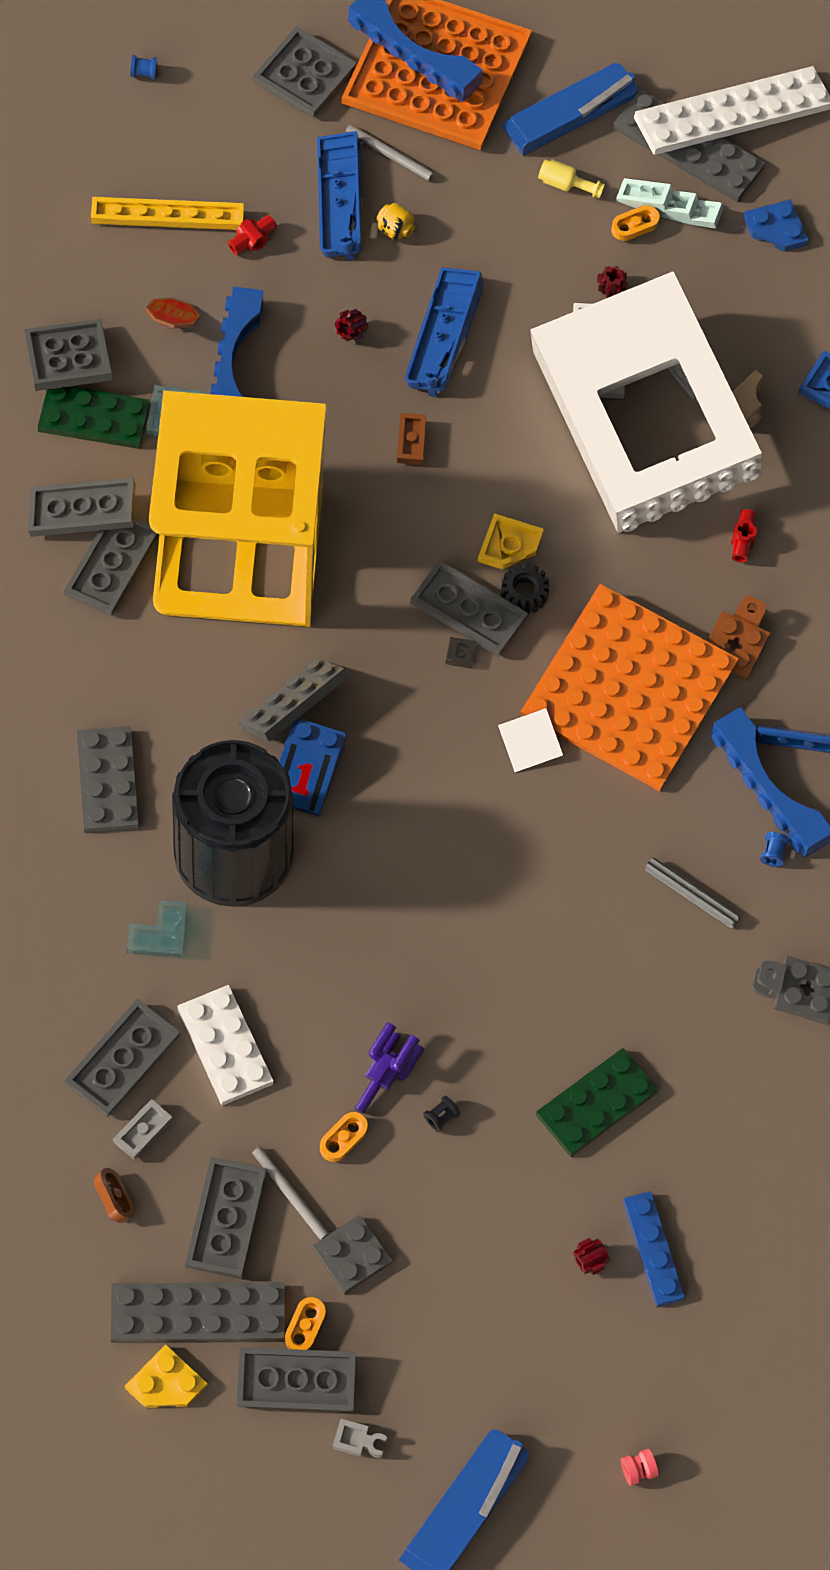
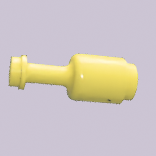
M553 159L551 161L544 160L538 175V179L543 180L544 184L563 191H569L570 188L577 187L592 193L593 198L599 199L605 184L600 183L601 181L595 184L577 177V170L574 167Z

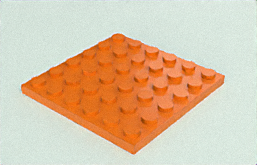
M387 0L389 13L394 23L404 35L421 47L436 53L466 57L483 69L481 85L462 103L457 98L449 96L443 88L437 84H432L426 76L412 70L406 62L399 57H394L386 48L379 43H374L369 38L342 96L341 104L481 151L532 36V30L443 0Z
M599 584L520 711V715L523 717L546 708L557 736L660 792L736 667L739 658Z

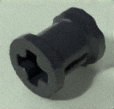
M444 1095L441 1098V1102L432 1110H426L423 1116L431 1128L439 1133L443 1130V1125L453 1117H459L461 1113L456 1104ZM445 1111V1113L441 1117H438L440 1113Z

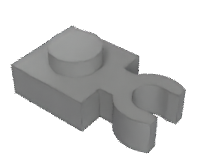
M340 1419L332 1449L361 1457L362 1450L365 1449L368 1450L371 1456L382 1458L383 1451L376 1450L373 1444L377 1441L386 1443L387 1437L381 1433H376L372 1436L367 1435L369 1426Z

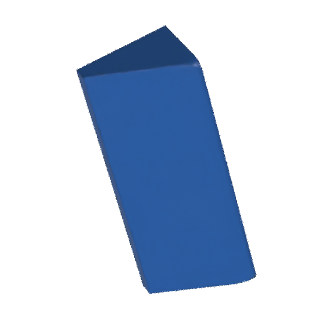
M761 724L756 725V743L830 753V734Z

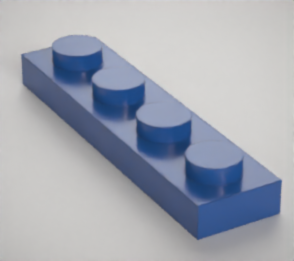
M651 1191L624 1198V1207L656 1307L683 1301V1290Z

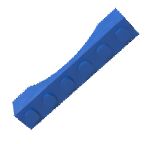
M355 0L349 6L348 22L354 29L362 31L374 43H379L386 48L391 55L399 57L406 62L412 70L426 76L432 84H437L443 88L449 96L457 98L463 103L481 85L483 69L466 57L436 53L421 47L404 35L394 23L385 0Z
M233 286L232 295L226 297L225 311H229L228 318L223 317L221 333H225L224 340L220 339L218 344V355H221L220 362H215L214 377L218 378L217 384H212L210 394L243 397L234 381L232 366L242 342L252 331L260 326L263 309V290Z
M739 707L714 722L711 733L713 742L717 747H722L727 754L730 765L740 771L745 785L749 789H753L757 794L762 808L769 810L774 817V823L780 831H784L790 838L789 842L792 848L806 858L829 844L830 825L818 810L805 807L790 799L767 776L757 754L755 741L756 727L743 709Z

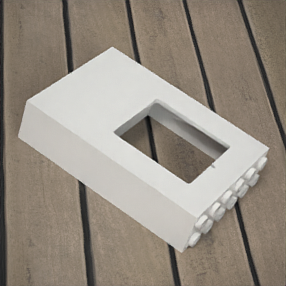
M674 272L665 274L530 330L533 353L617 533L632 531L641 523L646 521L654 522L660 519L663 514L671 511H681L690 503L695 501L703 502L714 493L719 491L727 492L736 484L751 482L761 475L762 453ZM680 363L716 440L678 455L679 461H676L674 457L642 471L635 472L599 396Z

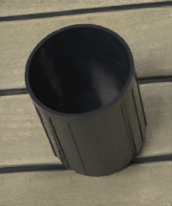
M226 740L202 748L196 755H192L182 770L178 772L174 792H172L175 865L185 885L202 899L222 906L250 905L265 899L275 892L286 879L292 866L294 853V796L290 777L274 755H270L264 748L250 742Z

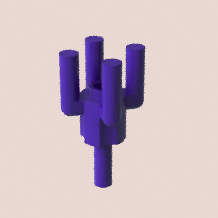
M389 1022L385 1024L369 1050V1056L374 1061L365 1077L371 1082L355 1107L362 1114L366 1112L380 1088L389 1090L396 1077L400 1080H405L424 1051V1048L418 1044L420 1040L414 1035H410L398 1055L392 1052L401 1036L395 1032L396 1026Z

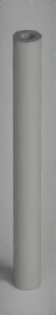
M352 124L347 127L346 133L357 131L362 143L427 181L432 179L434 172Z
M262 1147L256 1148L252 1152L253 1156L263 1168H266L268 1175L317 1237L322 1240L330 1233Z

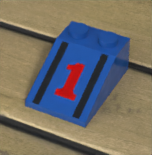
M300 718L292 723L279 763L285 772H288L294 796V809L320 816L345 749L346 733Z

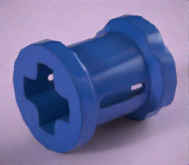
M132 55L130 77H135L136 75L148 76L155 80L157 57L143 59Z
M768 832L765 835V851L761 854L760 861L768 866L781 867L784 864L783 852L785 846L788 845V837L782 833Z

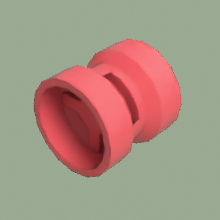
M650 1449L640 1451L637 1456L632 1457L628 1455L620 1459L623 1473L630 1486L638 1484L641 1479H653L659 1475Z

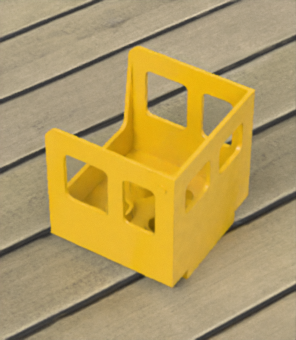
M163 391L149 513L150 527L155 533L160 535L153 604L159 613L168 616L310 627L323 493L326 404ZM185 537L236 541L237 551L233 589L230 593L183 591L178 588L182 541ZM258 543L294 547V563L289 597L285 599L257 597L252 594L255 548Z

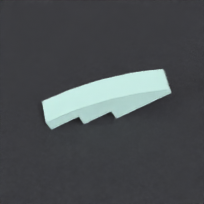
M624 178L617 195L618 202L633 208L649 205L657 209L660 217L716 229L723 211V206L720 202L698 200L696 193L673 191L671 184Z

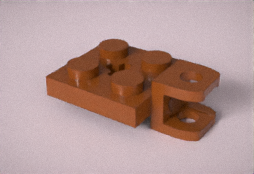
M750 595L742 599L734 616L724 611L721 612L707 642L739 658L731 674L746 681L770 636V632L760 628L765 616L766 603ZM737 640L742 648H736L735 651H731L728 642Z

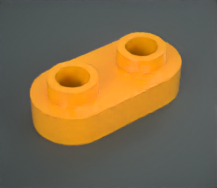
M644 205L620 214L612 222V234L618 240L628 241L651 232L658 226L659 212L652 206Z
M357 1112L345 1114L322 1137L320 1153L323 1158L330 1162H338L345 1158L366 1136L368 1127L366 1118ZM350 1126H356L358 1128V1131L352 1133L348 1130V1128ZM331 1145H336L339 1147V1150L337 1152H331L329 1150V1147Z
M308 1297L298 1304L285 1335V1343L288 1349L310 1350L325 1319L326 1310L322 1301L314 1297ZM313 1310L316 1312V1316L308 1318L306 1312ZM297 1336H302L305 1342L297 1344L294 1339Z

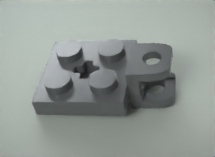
M788 955L785 957L783 964L775 961L762 962L761 967L754 973L751 987L754 992L772 999L776 997L773 1008L775 1010L825 1025L829 1022L830 968ZM807 984L813 992L806 996L804 995V990L800 989V986Z

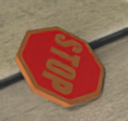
M174 298L153 299L145 310L154 322L162 326L171 327L174 330L177 328L194 327L200 319V314L191 304Z

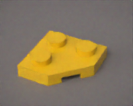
M494 513L478 556V562L503 570L536 555L544 529Z
M165 1344L125 1385V1389L145 1408H158V1406L188 1407L207 1387V1382Z

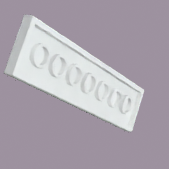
M811 66L635 111L634 119L654 155L830 110V95L816 70Z

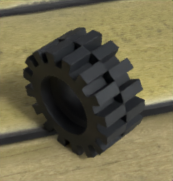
M520 563L516 565V569L512 566L509 568V572L504 574L501 597L524 610L529 615L531 609L533 613L538 612V607L542 609L547 601L549 579L548 576L545 577L543 570L538 572V566L534 565L533 569H531L530 563H526L525 568H522ZM520 582H528L535 587V592L532 595L523 596L516 592L515 586Z

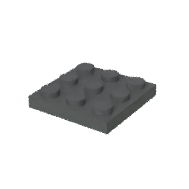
M296 26L253 75V82L314 118L354 72L357 62Z
M101 319L24 329L35 391L112 380Z

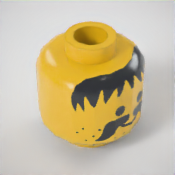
M399 203L386 204L377 216L379 230L395 241L401 240L404 237H410L415 229V225H413L414 215Z

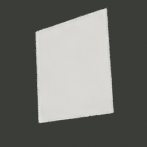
M546 708L498 725L515 772L563 755Z

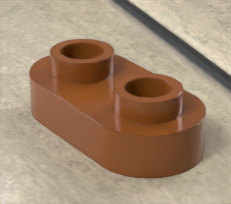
M104 1168L94 1177L95 1189L104 1204L107 1215L118 1223L126 1222L134 1215L135 1207L121 1177L111 1168Z

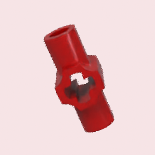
M269 214L257 222L254 219H246L236 229L237 236L227 242L229 249L236 256L248 248L251 252L259 251L269 240L268 234L277 229L275 220Z
M750 509L740 511L739 521L735 524L731 538V544L734 545L732 560L738 563L748 561L750 548H753L757 534V528L754 526L756 512Z

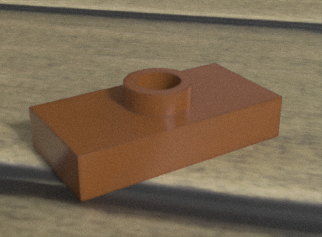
M400 413L397 463L423 465L426 415Z

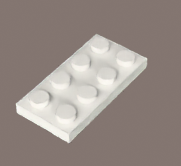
M229 985L177 1006L222 1106L273 1085V1079Z

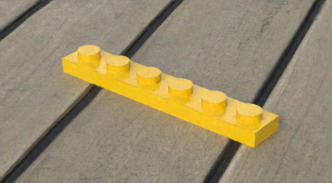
M92 197L91 224L236 230L243 222L244 203Z

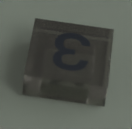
M450 637L445 664L471 669L476 641Z

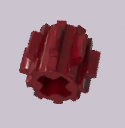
M606 266L602 274L598 273L597 282L599 283L598 292L605 294L606 298L621 293L623 290L626 291L628 287V282L626 281L627 273L620 270L618 266Z
M357 309L340 312V317L335 321L334 326L336 327L337 335H340L341 339L347 342L352 339L356 341L363 338V333L368 329L366 315L361 314V311H357Z
M589 1237L579 1242L577 1249L573 1251L575 1262L584 1274L591 1272L592 1275H595L605 1270L604 1267L610 1260L606 1248L598 1238L592 1241Z

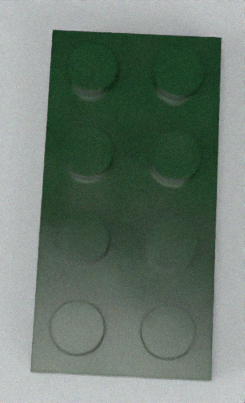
M72 386L47 389L38 423V432L140 449L150 408V400Z
M622 1048L537 1110L536 1116L567 1154L572 1157L657 1094L658 1088L627 1051Z

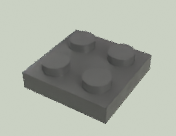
M360 1215L312 1246V1249L344 1295L392 1264L391 1258Z

